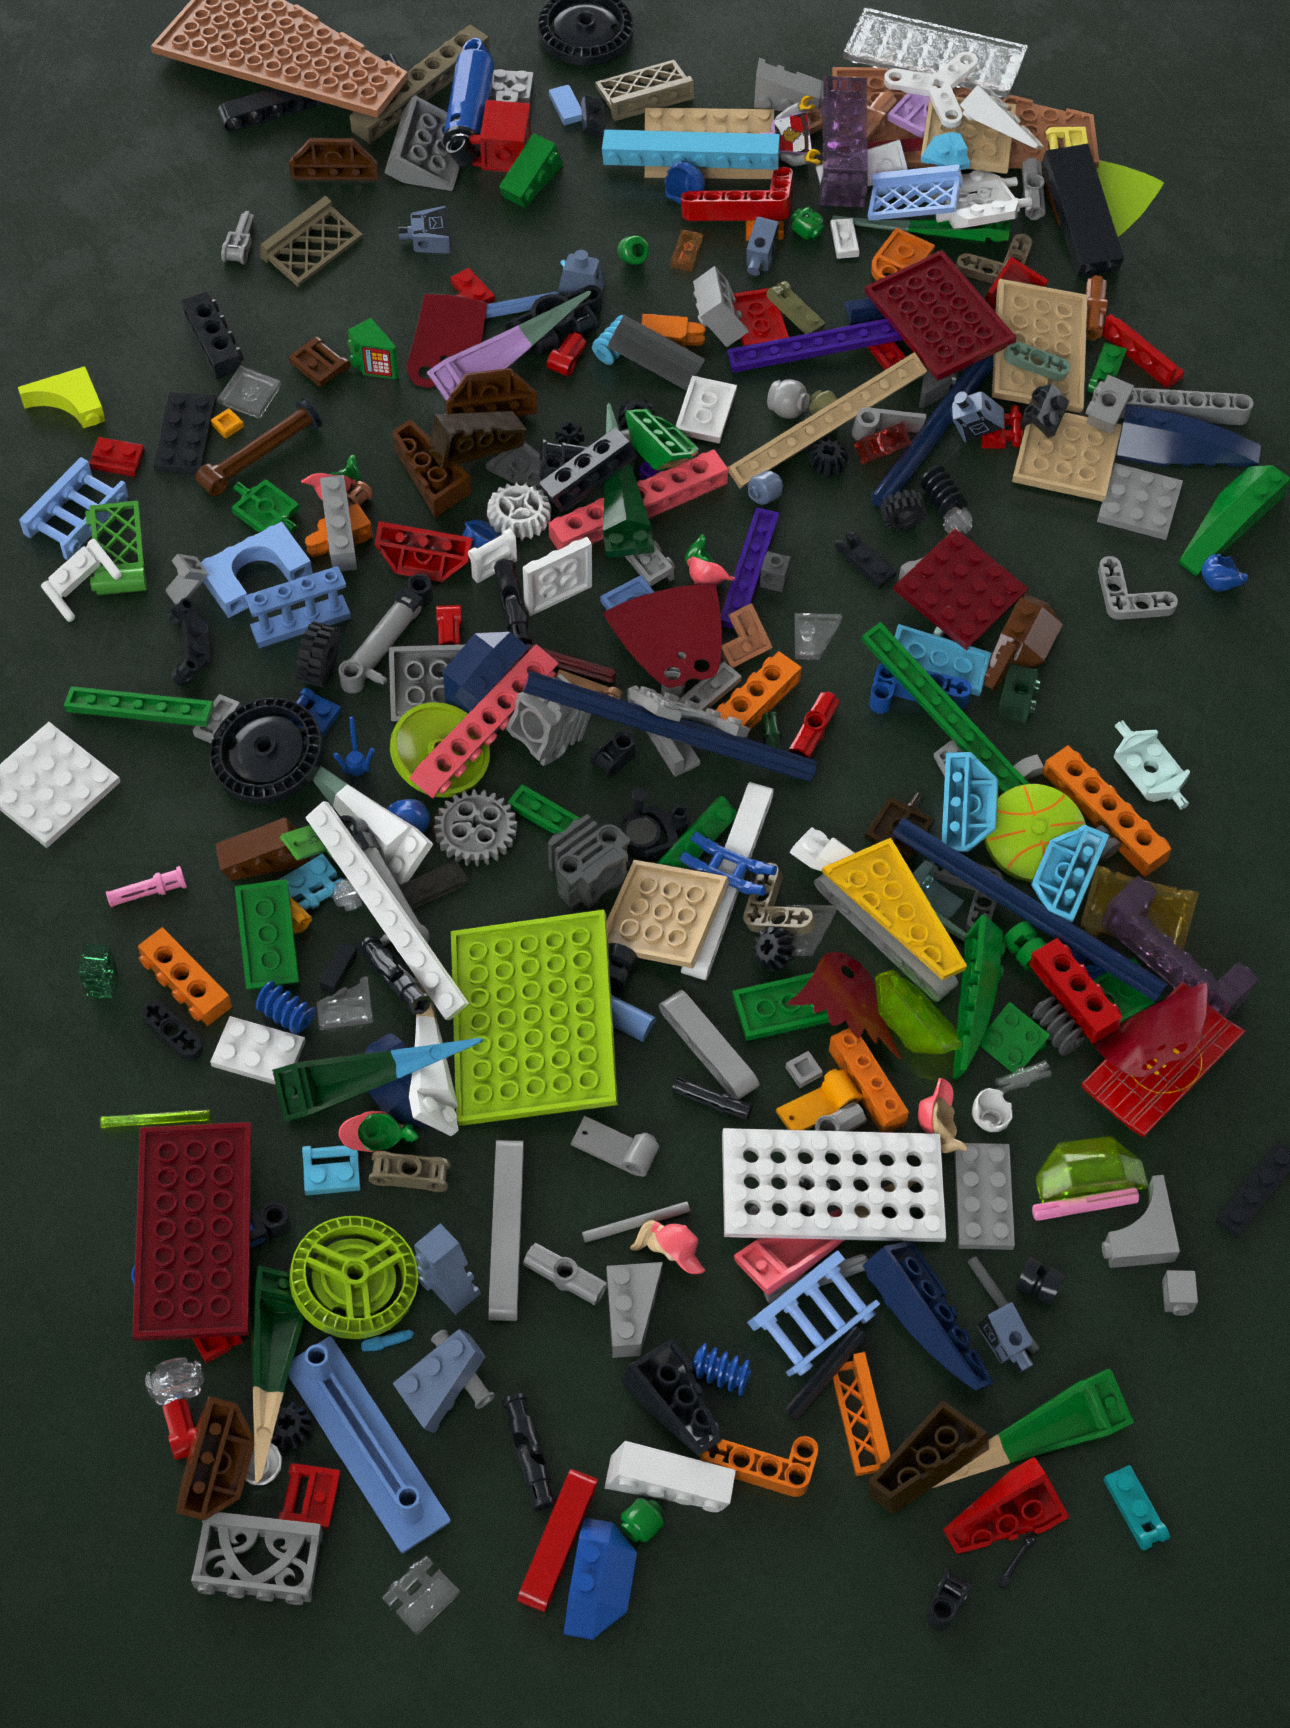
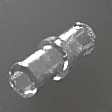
M1043 1060L1027 1068L1019 1067L1014 1073L996 1078L995 1084L999 1085L1000 1087H997V1089L1005 1094L1019 1087L1027 1088L1032 1082L1050 1077L1051 1071L1046 1069L1049 1068V1065Z

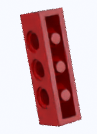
M1056 938L1032 952L1029 966L1069 1013L1070 1017L1083 1029V1033L1092 1044L1119 1028L1122 1020L1120 1009L1107 999L1103 988L1093 982L1085 966L1075 960L1070 948L1066 944H1062ZM1056 968H1063V969L1066 970V971H1065V972H1061V971L1057 970ZM1073 987L1080 988L1082 991H1075ZM1088 1007H1094V1008H1096L1098 1011H1097V1012L1092 1011V1010H1090Z

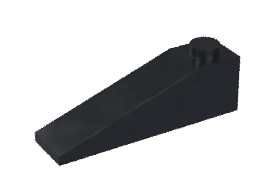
M671 1339L631 1363L621 1382L643 1408L696 1455L701 1456L721 1443L722 1439L710 1409L706 1408L702 1398L703 1391L700 1384L696 1383L689 1358L676 1342Z

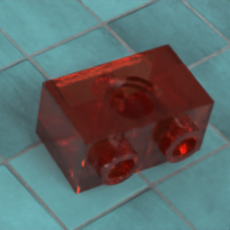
M901 422L860 439L854 443L862 465H865L904 449L912 443L904 423Z

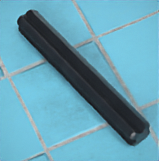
M854 1326L789 1403L785 1411L791 1418L798 1420L856 1351L866 1338L863 1330Z

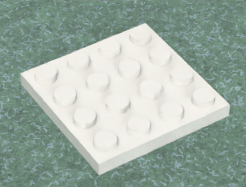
M48 722L0 764V811L48 848L120 783V779L105 765Z

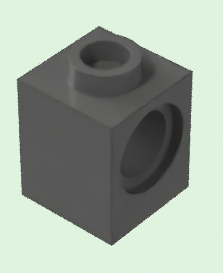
M767 551L761 569L760 587L783 593L789 575L791 557Z

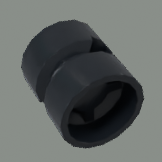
M609 943L611 990L623 992L630 979L629 973L634 970L638 956L631 948L625 945Z
M1030 1256L1015 1289L1027 1295L1034 1293L1037 1300L1051 1306L1066 1274L1053 1267L1046 1269L1045 1263Z

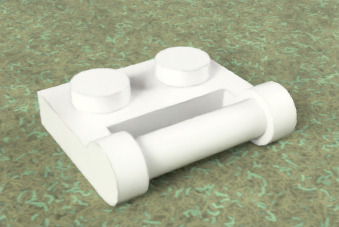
M511 529L503 531L501 536L478 549L474 547L468 551L469 558L471 559L472 578L476 583L495 574L494 565L498 561L505 559L512 560L514 563L517 561L516 537Z

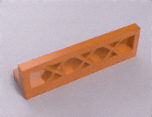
M863 1352L854 1354L853 1360L846 1362L832 1378L856 1476L876 1473L891 1457L866 1355ZM853 1369L855 1380L850 1387L839 1380L838 1372ZM856 1385L858 1388V1392L854 1390ZM842 1389L846 1391L845 1396H843ZM850 1394L861 1401L862 1407L857 1414L846 1408L845 1401ZM862 1412H864L865 1419L860 1417ZM848 1416H850L851 1418H853L851 1424H850V1421H849V1417H848ZM857 1421L868 1429V1435L864 1441L855 1437L852 1433V1428ZM869 1439L871 1441L872 1447L867 1444ZM855 1443L860 1446L858 1450H856ZM863 1448L874 1455L875 1465L860 1466L858 1456Z

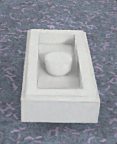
M853 218L831 220L830 227L837 259L859 257V247Z

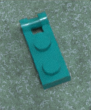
M1130 1465L1104 1477V1483L1143 1551L1151 1548L1154 1542H1164L1170 1539L1167 1527L1161 1522ZM1150 1524L1152 1531L1146 1533L1142 1527Z

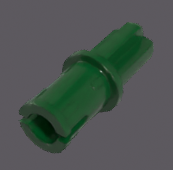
M768 712L762 715L764 725L763 740L766 741V745L782 750L780 740L782 733L779 732L778 714L770 712V721Z

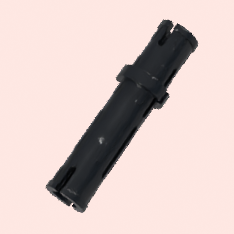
M677 1077L672 1088V1093L717 1109L718 1113L731 1114L747 1121L752 1112V1104L732 1098L731 1094L718 1093L680 1077Z

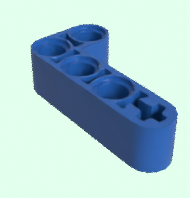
M881 663L876 670L869 701L871 710L878 714L888 712L894 696L916 701ZM925 670L961 710L968 706L971 685L967 680Z

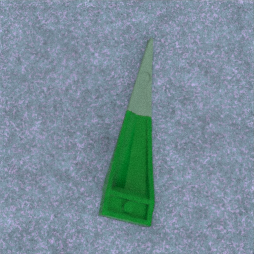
M832 216V220L853 218L843 216ZM853 218V223L857 226L894 231L897 227L911 234L985 244L986 237L995 242L1008 241L1011 220L954 229L949 221L937 223L936 219L869 221V219Z

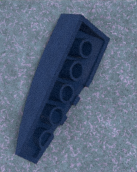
M1127 405L1116 458L1162 467H1170V464L1192 466V464L1205 463V466H1215L1217 463H1226L1227 466H1258L1261 445L1239 434L1198 419Z
M913 1241L884 1246L862 1265L869 1281L876 1286L882 1295L884 1303L891 1308L910 1334L936 1360L976 1391L993 1384L978 1352L971 1350L968 1345L971 1338L967 1330L961 1329L955 1319L958 1316L955 1307L948 1306L944 1298L947 1291Z

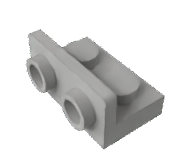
M655 540L653 541L654 553L625 556L650 587L665 577L669 581L675 579L674 563L669 557H664L660 546Z

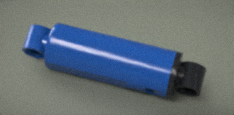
M472 38L467 41L463 46V52L457 57L443 136V144L447 152L459 167H466L471 164L475 159V154L480 151L479 144L470 143V136L481 134L486 100H489L495 64L491 54L480 38Z

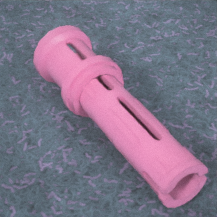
M178 866L174 871L164 874L155 873L151 879L112 891H106L110 907L155 893L165 895L166 891L179 887L185 889L187 886L182 869Z

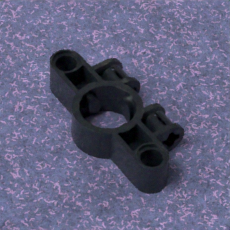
M588 285L566 296L558 294L541 296L535 300L530 312L505 323L503 332L587 291H591L590 295L565 317L564 321L559 322L531 347L537 356H541L544 351L552 347L558 348L560 346L559 341L565 340L569 334L576 332L582 335L589 330L595 331L599 329V323L595 315L599 314L602 310V291L598 286Z

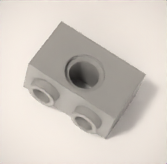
M1110 375L1107 376L1105 382L1100 381L1095 391V394L1098 395L1096 401H1090L1085 413L1089 415L1087 424L1113 434L1131 397L1134 385ZM1110 401L1113 403V406H1105L1102 402Z

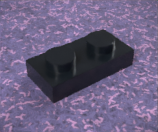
M585 95L581 100L583 133L602 139L604 137V130H606L604 102Z

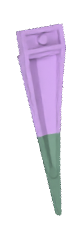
M587 291L510 330L446 358L427 371L428 376L447 401L465 373L510 367L590 295L591 291Z

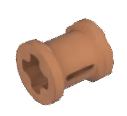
M358 481L355 484V488L347 494L348 507L356 503L361 507L367 499H371L374 496L371 488L365 482Z

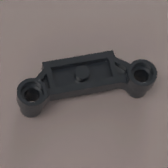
M182 598L167 613L171 623L182 626L184 662L179 664L172 672L173 681L180 686L188 685L193 679L194 674L201 667L207 668L211 663L208 622H204L193 609L192 601L187 598Z

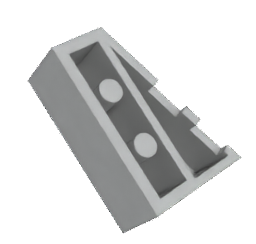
M759 58L754 108L784 111L789 106L801 102L804 96H811L813 99L808 100L807 106L814 104L816 105L815 108L819 109L822 81L800 72H796V74L784 70V66L777 65L775 67L765 63V59Z
M715 266L693 281L695 289L693 294L697 299L696 307L699 311L698 319L704 327L708 326L726 347L749 332L747 327L739 320L743 317L739 310L735 311L733 303L736 302L728 280Z
M663 1262L607 1266L613 1358L641 1356L658 1286L662 1277Z

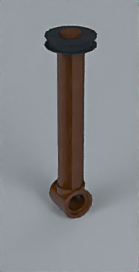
M302 397L301 401H296L298 411L218 465L211 463L203 465L197 471L195 480L210 496L215 497L222 494L228 486L229 479L307 426L315 431L318 427H322L323 422L318 411L308 399Z

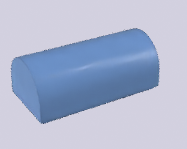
M611 995L613 1027L644 1042L656 1023V1017Z

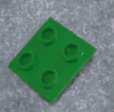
M1009 1002L985 1031L979 1046L1018 1076L1038 1050L1042 1051L1047 1045L1046 1041L1051 1035Z

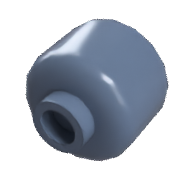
M769 470L753 476L748 483L749 497L760 505L768 504L778 499L782 494V479L779 475Z

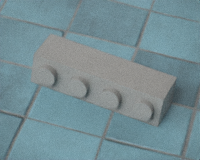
M344 475L320 478L332 568L338 566L340 571L356 570V557Z

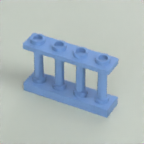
M338 566L245 596L252 616H258L259 619L258 622L250 624L258 648L305 633V630H308V625L313 621L333 625L351 619V614L343 595L338 596L337 590L346 587V582ZM328 593L329 599L315 603V597ZM305 601V607L291 610V605ZM278 609L282 610V614L268 618V612Z

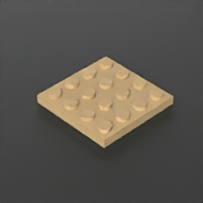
M956 97L959 106L965 98ZM929 99L921 156L934 136L951 132L961 133L968 148L967 156L970 161V168L968 169L1007 174L1012 137L976 120L971 121L964 114L959 127L957 126L955 129L954 127L952 129L950 127L946 128V126L944 127L941 124L939 116L936 114L933 104ZM1005 103L1009 107L1007 110L1015 115L1016 104ZM949 114L946 118L956 119L957 117L953 116V114L950 116Z
M1064 413L1055 436L1047 438L1033 423L1027 425L1012 482L1103 502L1107 494L1122 424H1117L1113 434H1110L1087 424L1088 417Z
M633 860L607 919L608 944L619 943L631 948L638 958L693 969L729 885L728 877Z

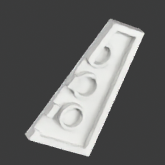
M900 140L815 166L822 189L873 185V173L908 170Z

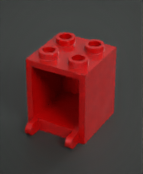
M486 100L481 134L470 136V143L479 144L481 150V157H475L471 163L473 166L481 167L482 170L509 172L531 137L530 103Z

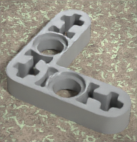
M1113 556L1101 559L1098 575L1106 610L1111 618L1123 620L1172 615L1175 612L1178 604L1176 595L1167 591L1128 594L1120 561ZM1106 566H1110L1113 569L1112 576H1110L1109 568ZM1116 584L1121 590L1111 591L1108 585ZM1117 599H1119L1118 604L1122 610H1118V607L1115 606ZM1144 602L1149 608L1140 609L1136 603Z

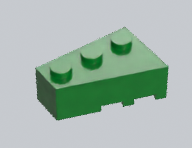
M535 133L532 134L499 186L504 198L524 208L533 201L537 194L563 166L556 144Z

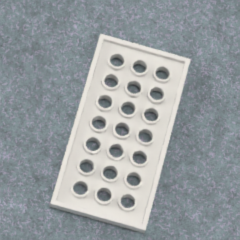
M723 1128L724 1237L944 1242L946 1240L940 1134ZM747 1151H752L756 1153L758 1160L754 1163L747 1162L743 1154ZM773 1152H780L784 1155L785 1161L783 1163H775L770 1155ZM802 1152L810 1154L812 1162L809 1164L801 1163L798 1159V1154ZM834 1153L839 1157L840 1162L836 1165H831L826 1161L825 1155ZM854 1154H862L866 1158L867 1163L865 1165H857L853 1162L852 1156ZM884 1154L892 1157L894 1164L885 1166L880 1162L879 1157ZM909 1155L917 1156L920 1159L921 1165L917 1167L909 1165L906 1157ZM753 1177L758 1181L759 1186L755 1189H750L745 1186L744 1179ZM781 1178L785 1181L786 1187L778 1190L772 1186L771 1180ZM803 1178L811 1180L813 1188L811 1190L802 1189L799 1186V1180ZM835 1179L840 1183L841 1188L837 1191H832L827 1187L826 1181ZM855 1180H863L866 1182L868 1189L863 1192L855 1189L853 1182ZM884 1180L891 1181L895 1186V1190L893 1192L884 1191L881 1188V1182ZM910 1181L920 1183L922 1191L919 1193L912 1192L908 1188V1183ZM753 1203L758 1206L759 1213L757 1215H749L745 1211L744 1206ZM782 1204L785 1206L787 1214L784 1216L774 1214L772 1206ZM810 1205L814 1209V1215L810 1217L802 1215L800 1206ZM831 1205L838 1206L841 1209L842 1215L839 1217L830 1216L827 1212V1207ZM886 1206L892 1207L896 1211V1217L892 1219L886 1218L882 1213V1208ZM855 1207H866L869 1211V1216L866 1218L858 1217L854 1210ZM912 1207L920 1208L924 1215L923 1218H913L909 1213V1209Z

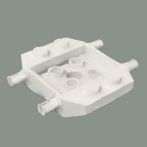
M975 170L968 174H962L963 186L959 189L956 212L936 214L937 223L949 221L954 229L1017 218L1020 208L1032 206V198H1015L1008 189V187L1017 186L1016 176L1004 179L989 171ZM936 193L931 197V199L935 200L939 196H941V194ZM946 199L940 205H950L951 201Z

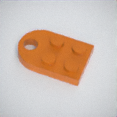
M896 227L873 257L871 266L872 276L878 281L886 277L883 275L884 273L892 274L932 255L935 251V245Z

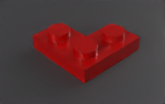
M470 268L450 277L451 284L459 292L456 296L475 299L488 304L495 301V295Z

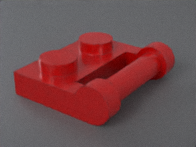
M295 1463L290 1464L288 1471L290 1480L283 1511L279 1512L278 1519L321 1524L323 1530H329L341 1477L340 1470ZM309 1477L302 1513H294L301 1478Z

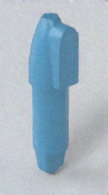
M402 1330L382 1337L377 1336L363 1341L361 1348L362 1351L382 1350L385 1347L411 1339L414 1332Z

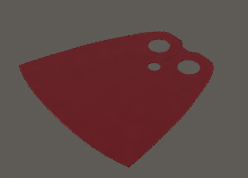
M716 584L681 586L653 592L623 602L603 613L630 654L663 686L674 688L684 685L690 679L705 680L717 674L721 660L722 625ZM679 652H685L686 656L685 658L680 659L678 658L677 654ZM699 659H704L709 662L710 667L705 672H698L694 668V663ZM669 667H676L680 671V676L675 680H670L666 678L665 670Z
M1207 982L1186 989L1137 1013L1122 1022L1117 1030L1097 1041L1093 1046L1112 1065L1135 1077H1146L1158 1071L1164 1064L1187 1056L1196 1048L1204 1026L1207 1010ZM1182 1043L1188 1044L1187 1049L1182 1053H1172L1176 1046ZM1161 1045H1166L1163 1050H1157ZM1157 1059V1064L1153 1068L1142 1070V1066L1147 1061Z

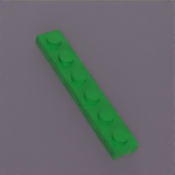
M71 686L64 703L66 712L208 727L215 708L213 701Z

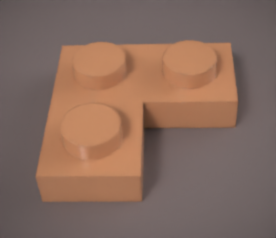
M752 603L728 614L738 637L721 645V655L725 663L731 668L773 648Z

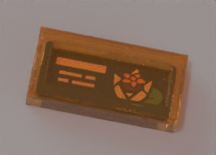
M681 230L670 267L692 272L703 240V234Z

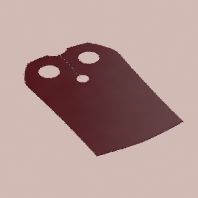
M424 294L418 325L406 366L407 372L415 385L426 388L434 387L435 384L430 378L423 379L419 376L418 371L420 368L427 366L432 369L441 362V356L449 358L482 343L488 303L455 295Z

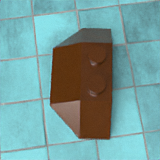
M309 138L289 160L291 180H379L377 161L355 139Z
M511 368L465 373L446 401V414L513 411L516 416L537 414L536 390Z
M1027 594L1020 597L1001 632L988 668L994 667L998 660L995 658L997 651L1001 645L1005 646L1007 641L1017 645L1019 651L1006 676H1015L1019 672L1029 670L1044 663L1063 626L1049 603Z
M208 1397L195 1430L181 1480L176 1509L177 1514L205 1521L240 1499L254 1449V1436L238 1404Z

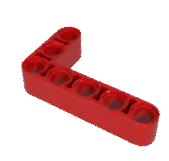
M779 167L778 170H774L770 190L684 192L681 195L682 217L688 221H755L757 216L770 220L787 219L790 216L794 192L793 171L788 167Z

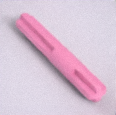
M1136 1187L1035 1204L1032 1207V1214L1034 1219L1039 1221L1134 1204L1139 1201V1193Z

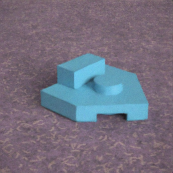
M951 132L934 136L922 154L921 162L928 165L932 163L937 166L959 164L960 170L970 168V161L967 156L968 148L961 133Z

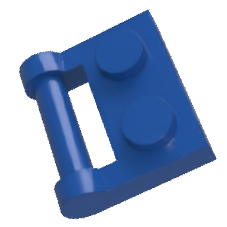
M303 688L299 694L300 698L296 703L304 707L308 703L313 705L309 712L317 721L324 737L342 712L341 706L316 695L308 688Z

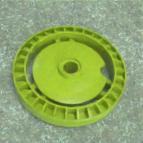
M338 1217L319 1224L308 1232L299 1243L290 1267L289 1284L291 1294L299 1311L316 1328L339 1338L366 1339L390 1330L407 1314L414 1301L418 1286L417 1263L410 1246L393 1228L367 1217ZM342 1237H360L374 1241L375 1243L379 1244L377 1246L369 1241L362 1239H344L334 1242L327 1247L323 1246L325 1243ZM385 1251H388L392 1256L389 1257ZM314 1253L318 1254L316 1260L311 1258ZM397 1263L402 1278L401 1292L392 1305L384 1311L371 1316V1314L379 1311L387 1304L394 1292L396 1284L394 1265ZM306 1267L312 1269L313 1290L319 1301L326 1308H324L315 1299V1297L312 1295L308 1287L306 1279ZM356 1274L360 1279L353 1280L348 1275ZM341 1308L346 1311V1317L334 1314L331 1311Z

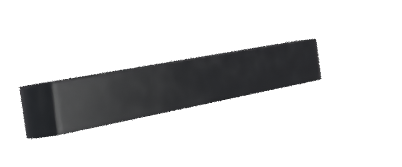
M389 53L378 56L385 62L389 60L402 68L394 54ZM272 88L225 102L218 107L217 114L225 130L234 132L327 103Z

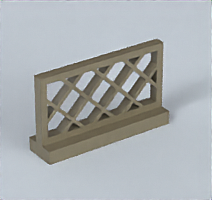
M675 60L595 82L596 89L611 109L614 121L645 113V108H663L694 99L693 79L691 76L686 77ZM673 69V72H666L665 70ZM652 75L653 78H648L644 76ZM659 77H662V78H666L667 80H666V81H662V80H658V78H659ZM629 80H630V81H634L633 84L625 83V82H626V81H629ZM639 83H644V84H648V85H647L646 87H644V86H640V85H638V84H639ZM612 86V87H614V88H613V89H607V88H604V87ZM621 88V89H626V90H628V91H627V92H621V91H618V90Z
M326 196L261 244L260 258L266 263L270 261L297 287L362 239L363 236L356 227L331 206L332 201ZM329 216H333L338 221V225L324 224V221ZM312 229L322 230V237L308 236V232ZM324 230L338 231V237H324ZM340 231H348L354 236L350 239L340 238ZM295 242H306V249H292V244ZM308 242L322 243L321 250L308 249ZM324 243L337 244V249L334 251L324 250ZM279 254H290L289 262L279 261L276 256ZM292 255H305V262H292ZM308 255L321 256V261L318 263H308ZM292 268H305V273L298 278L292 272Z

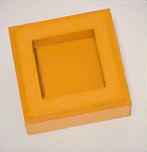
M230 408L211 419V425L225 439L244 428L243 421Z

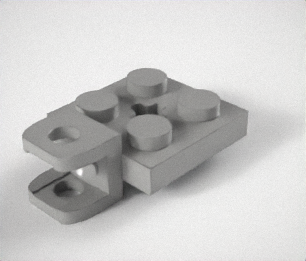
M494 70L489 100L530 103L533 72Z

